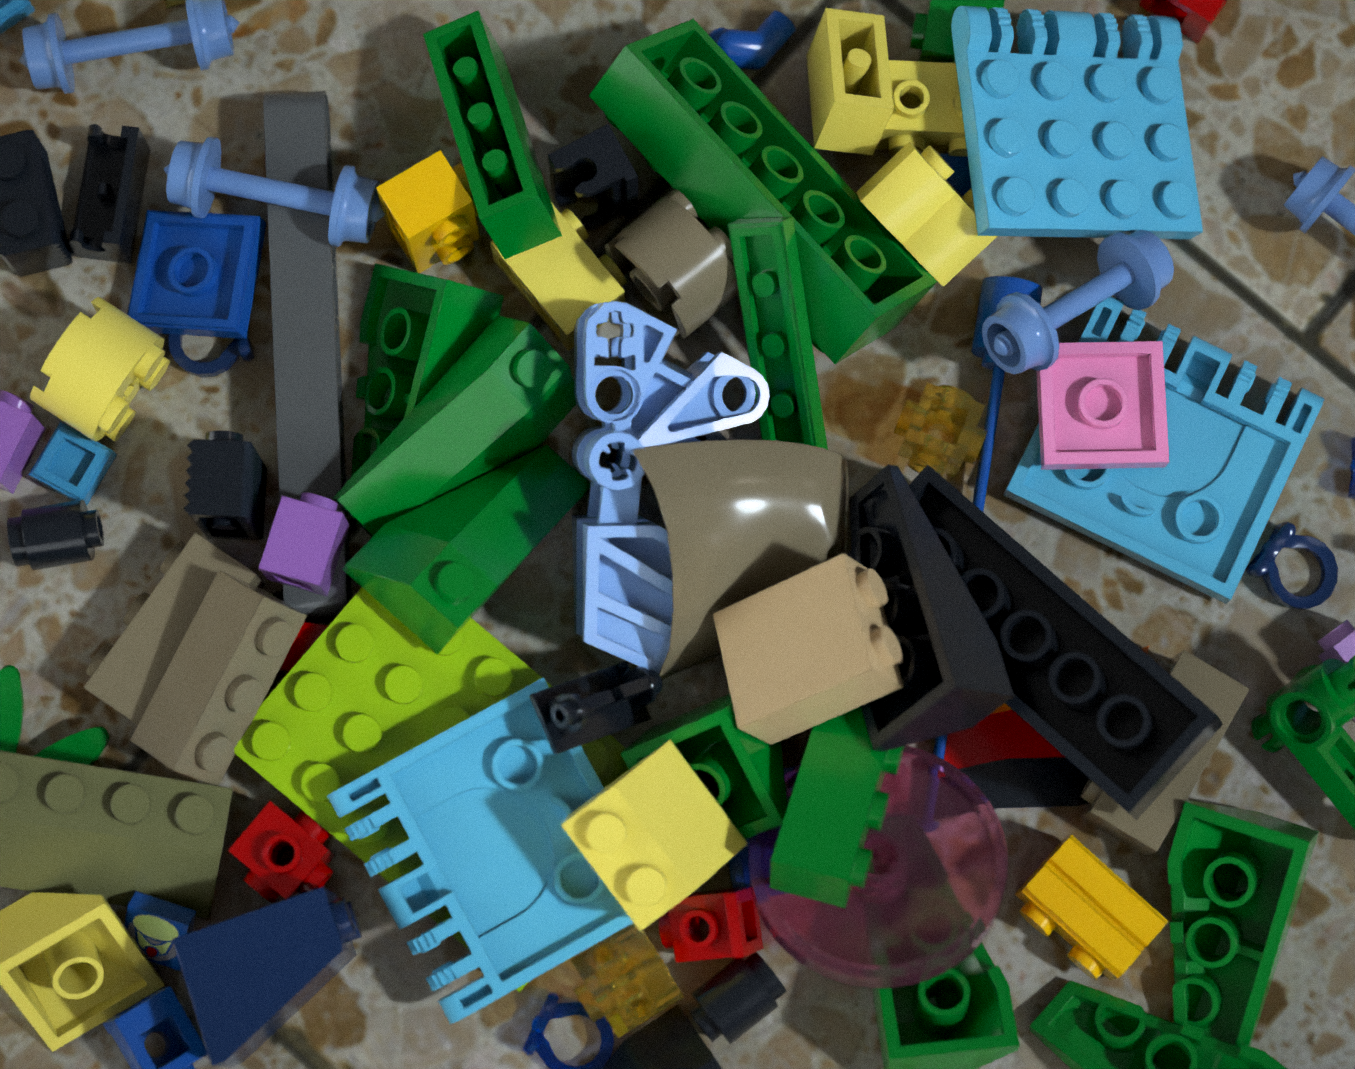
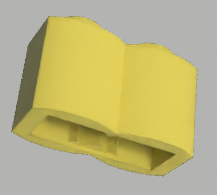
M909 141L856 193L860 201L878 221L944 287L998 236H978L972 189L970 188L962 196L947 181L955 172L930 145L921 153Z

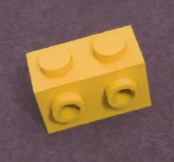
M441 150L376 187L382 210L385 213L386 224L417 273L423 272L440 261L443 265H448L460 260L473 249L474 244L472 242L480 238L476 217L479 215L464 167L461 163L451 167Z

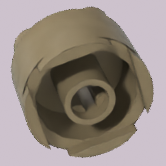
M674 189L665 197L660 198L605 245L607 256L614 261L623 275L630 271V278L637 288L633 296L652 317L676 328L675 336L681 333L682 338H686L737 296L739 292L735 267L731 262L733 254L730 239L716 226L707 231L696 219L698 215L690 201L680 191Z

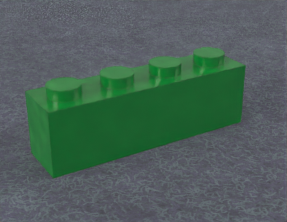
M479 10L423 33L479 219L504 259L562 236L503 52Z
M861 706L812 727L771 858V889L846 908L852 886L864 888L873 850L863 847L868 830L880 831L882 828L890 794L882 792L880 789L885 773L897 775L905 746L884 752L874 751Z

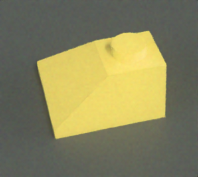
M31 892L0 910V985L52 1052L165 986L161 976L102 895Z

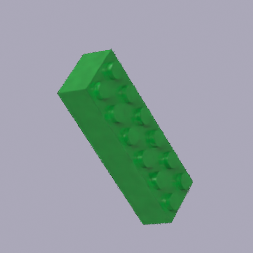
M694 18L625 45L590 93L589 97L604 112L608 122L620 130L642 153L651 169L662 175L674 189L680 191L690 201L697 212L698 218L702 219L710 229L716 226L730 239L728 224L738 219L793 216L812 344L816 349L825 353L834 364H837L896 328L938 282L865 207L858 195Z

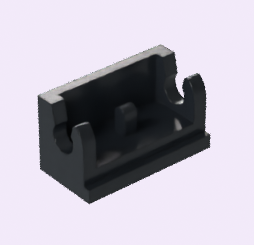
M92 124L88 128V147L74 228L70 232L69 254L72 257L131 264L151 149L139 127L122 126L121 136H113L102 132V128L99 125Z
M609 124L548 154L551 194L558 206L563 207L575 204L582 197H592L599 205L594 214L584 216L579 220L586 231L600 228L623 215L628 220L638 214V175Z

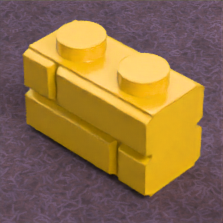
M1072 834L1065 837L1014 894L1025 904L1019 910L1021 916L1046 937L1055 930L1073 947L1067 954L1068 958L1094 980H1097L1101 974L1105 975L1109 980L1118 979L1168 922L1165 917Z

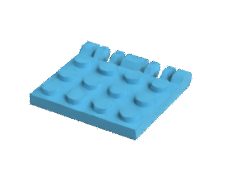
M958 6L952 17L951 30L978 236L1106 238L1118 232L1129 235L1138 230H1146L1160 239H1192L1203 232L1178 61L1183 41L1180 23L1177 18L1170 16H1149L1147 18V16L1132 14L1127 16V19L1124 20V25H1122L1121 32L1124 58H1116L1121 40L1120 33L1117 30V19L1111 13H1098L1093 18L1089 12L1048 10L1042 15V11L1036 9L1022 10L1016 27L1019 53H1010L1014 32L1008 9L992 7L988 11L985 7Z
M1111 296L1097 304L1078 342H1109L1107 338L1125 302ZM1133 309L1116 342H1133L1137 339L1145 325L1144 318L1146 312ZM1168 324L1166 329L1160 332L1156 340L1163 341L1164 366L1181 332V329L1171 324ZM1193 335L1175 372L1173 373L1164 368L1169 463L1165 468L1041 470L1038 422L1003 495L1227 604L1235 593L1317 418L1324 398L1301 387L1281 425L1275 421L1292 383L1278 377L1276 382L1270 386L1264 398L1265 403L1260 414L1240 404L1245 393L1249 391L1255 380L1257 366L1245 360L1235 375L1226 396L1223 397L1215 392L1227 369L1232 354Z
M544 677L327 795L339 818L383 794L388 798L390 804L345 828L351 841L357 838L363 839L379 830L380 825L395 817H398L409 839L393 848L387 847L370 857V861L364 864L370 877L416 852L421 859L423 865L378 889L399 930L444 905L448 909L451 918L406 942L413 955L418 953L424 954L440 945L442 940L458 931L467 944L471 953L453 962L448 961L434 969L432 974L426 978L431 990L435 991L477 967L481 970L483 976L470 981L438 1000L450 1024L471 1015L634 923L561 826L570 813L604 789L581 746L557 755L553 754L529 697L533 693L549 688Z

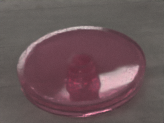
M911 746L904 747L897 775L885 773L880 791L889 793L890 796L884 822L880 831L868 830L863 848L873 850L869 873L864 888L852 886L846 908L771 889V858L782 825L750 837L748 852L749 883L756 909L765 927L778 944L798 962L824 977L844 984L869 988H895L920 983L945 973L968 957L981 944L991 930L1003 902L1008 875L1007 844L1002 826L992 805L979 787L955 766L940 757ZM801 763L784 776L787 807Z

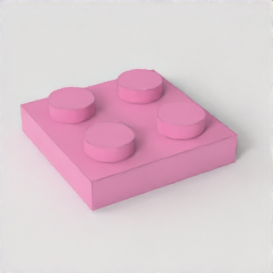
M1163 341L1059 343V355L1055 363L1047 369L1036 371L1041 470L1165 468L1169 463Z

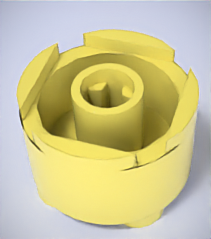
M97 297L91 301L97 313L90 318L80 312L53 347L40 370L49 376L50 380L44 392L33 385L30 399L94 442L99 441L104 436L115 442L123 435L135 416L136 411L129 407L132 399L141 386L151 391L157 385L167 370L170 360L164 357V338L103 298Z

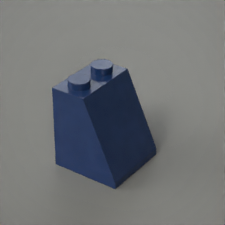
M321 887L172 939L211 1066L232 1067L243 1063L357 956L352 941L362 938V933L351 901L346 902L344 897L338 899L335 893L325 887Z

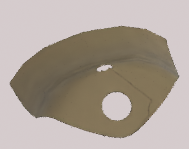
M777 440L698 441L633 450L654 488L668 535L672 568L673 614L669 651L659 673L662 680L708 659L722 655L713 613L827 561L828 550L836 543L839 544V555L842 553L847 555L849 553L851 534L849 498L851 494L847 461L839 453L816 446ZM847 512V532L844 547L845 518Z

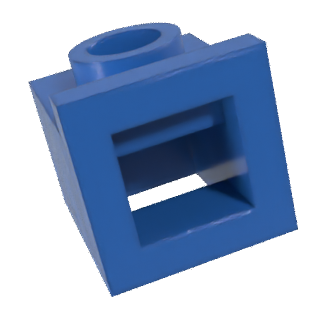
M170 986L155 991L102 1023L108 1034H111L131 1069H196L193 1063L208 1054L206 1047ZM152 1032L158 1033L165 1040V1050L159 1057L149 1055L145 1049V1039Z

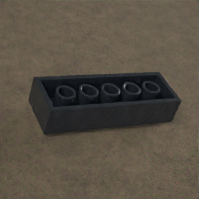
M927 464L909 484V487L997 640L1014 694L1005 704L1137 820L1223 725L1221 720L1208 706ZM851 550L847 554L850 558H852Z

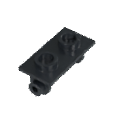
M627 661L541 690L529 695L552 752L554 755L650 720L651 717L646 706L656 700L657 694L662 691L663 684L660 675L656 671L648 670L645 667H637L630 670Z

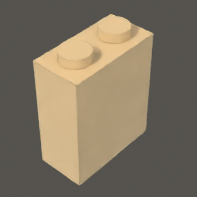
M842 553L713 613L738 729L773 745L903 688L898 663L902 661V650L897 637L888 627L883 605L887 604L888 601L887 591L882 579L874 569H868Z

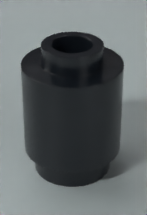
M83 499L23 509L21 516L11 517L7 520L10 552L17 567L30 565L32 570H40L93 561L95 558V547L104 546V531L99 511L97 509L88 511Z
M755 952L744 960L742 958H735L693 991L691 995L698 1005L690 1010L689 1013L711 1042H714L722 1035L731 1045L778 1007L776 1000L786 993L787 990L764 959Z

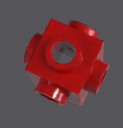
M271 801L228 849L232 855L250 869L243 880L272 904L279 895L284 899H289L323 887L334 872L327 865L335 854L323 845L331 834L302 810L293 820ZM288 848H294L293 860L288 865L281 866V854Z

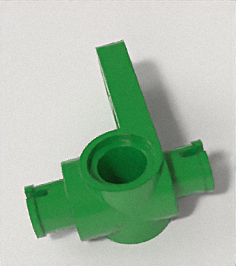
M1353 656L1346 663L1338 659L1329 658L1319 665H1309L1299 670L1287 685L1268 696L1266 700V713L1259 714L1252 719L1251 730L1256 741L1269 733L1273 735L1272 738L1261 745L1264 750L1270 753H1276L1286 745L1355 830V742L1342 727V725L1355 718V656ZM1305 702H1308L1311 705H1313L1318 710V712L1308 707Z

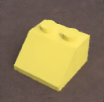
M671 739L570 813L561 824L640 931L692 894L748 844Z

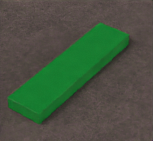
M793 216L738 219L728 224L749 362L750 367L759 372L767 382L770 394L768 406L762 416L758 418L761 439L800 443L828 449ZM754 385V387H755V392H756L755 400H756V402H757L758 393H757V388H756V386Z

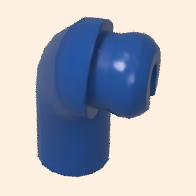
M775 10L755 32L729 30L721 27L714 29L709 36L740 69L758 70L769 62L796 31V28L788 17Z

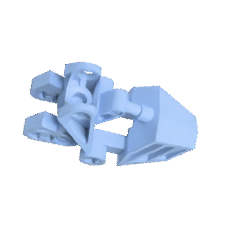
M618 301L592 304L584 310L582 315L576 320L574 329V395L576 404L581 412L591 419L602 421V426L590 427L581 432L573 442L571 451L573 465L577 471L591 480L586 515H572L575 633L581 635L583 642L639 667L654 670L659 674L670 645L673 614L671 559L667 530L638 515L641 481L645 472L633 450L666 444L698 442L700 440L696 439L695 436L753 422L764 413L768 406L770 394L768 384L759 372L723 352H718L716 355L704 352L686 370L664 359V356L677 332L676 328L627 303ZM608 319L610 323L619 324L620 336L610 338L609 342L605 337H597L596 333L597 324L606 323ZM618 356V358H622L621 367L595 365V357L612 358ZM611 376L620 386V400L612 409L603 411L596 402V388L603 379ZM735 377L743 386L744 397L741 404L730 411L723 402L722 393L726 383ZM754 385L756 386V388H757V393H758L757 402H756L755 405H754V400H755L756 392H755V387H754ZM608 447L616 449L617 452L615 462L606 461L609 468L600 466V453L603 451L609 454L611 451Z

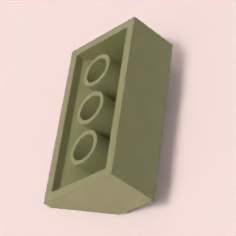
M0 751V887L30 892L102 895L108 904L128 906L134 893L137 891L195 910V917L209 919L233 788Z

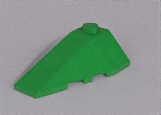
M375 263L360 321L359 343L369 346L367 376L357 378L356 398L365 400L364 428L359 430L353 439L351 477L496 316H499L504 298L503 295L447 279Z
M497 315L338 491L333 499L373 537L385 523L520 458L540 446L575 407L574 380L569 365L531 323Z
M545 445L385 523L342 570L436 654H439L588 492L591 483L548 445Z
M1191 800L1185 801L1167 861L1168 884H1170L1172 920L1170 921V942L1173 943L1174 985L1172 987L1174 1023L1183 1026L1184 1022L1205 1029L1204 1034L1239 1047H1241L1242 1043L1251 1046L1303 887L1319 831L1257 811Z
M916 816L884 819L880 831L868 830L863 848L873 850V856L865 886L860 888L883 1069H977L1018 1051L1020 1044L1009 984L999 965H994L981 942L979 929L971 915L967 916L949 884V875L924 830L918 826Z
M1071 980L1068 981L1029 1026L1030 1031L1070 1069H1287L1263 1050L1243 1043L1239 1047L1204 1034L1205 1029L1184 1022L1183 1026L1144 1012L1143 1007Z

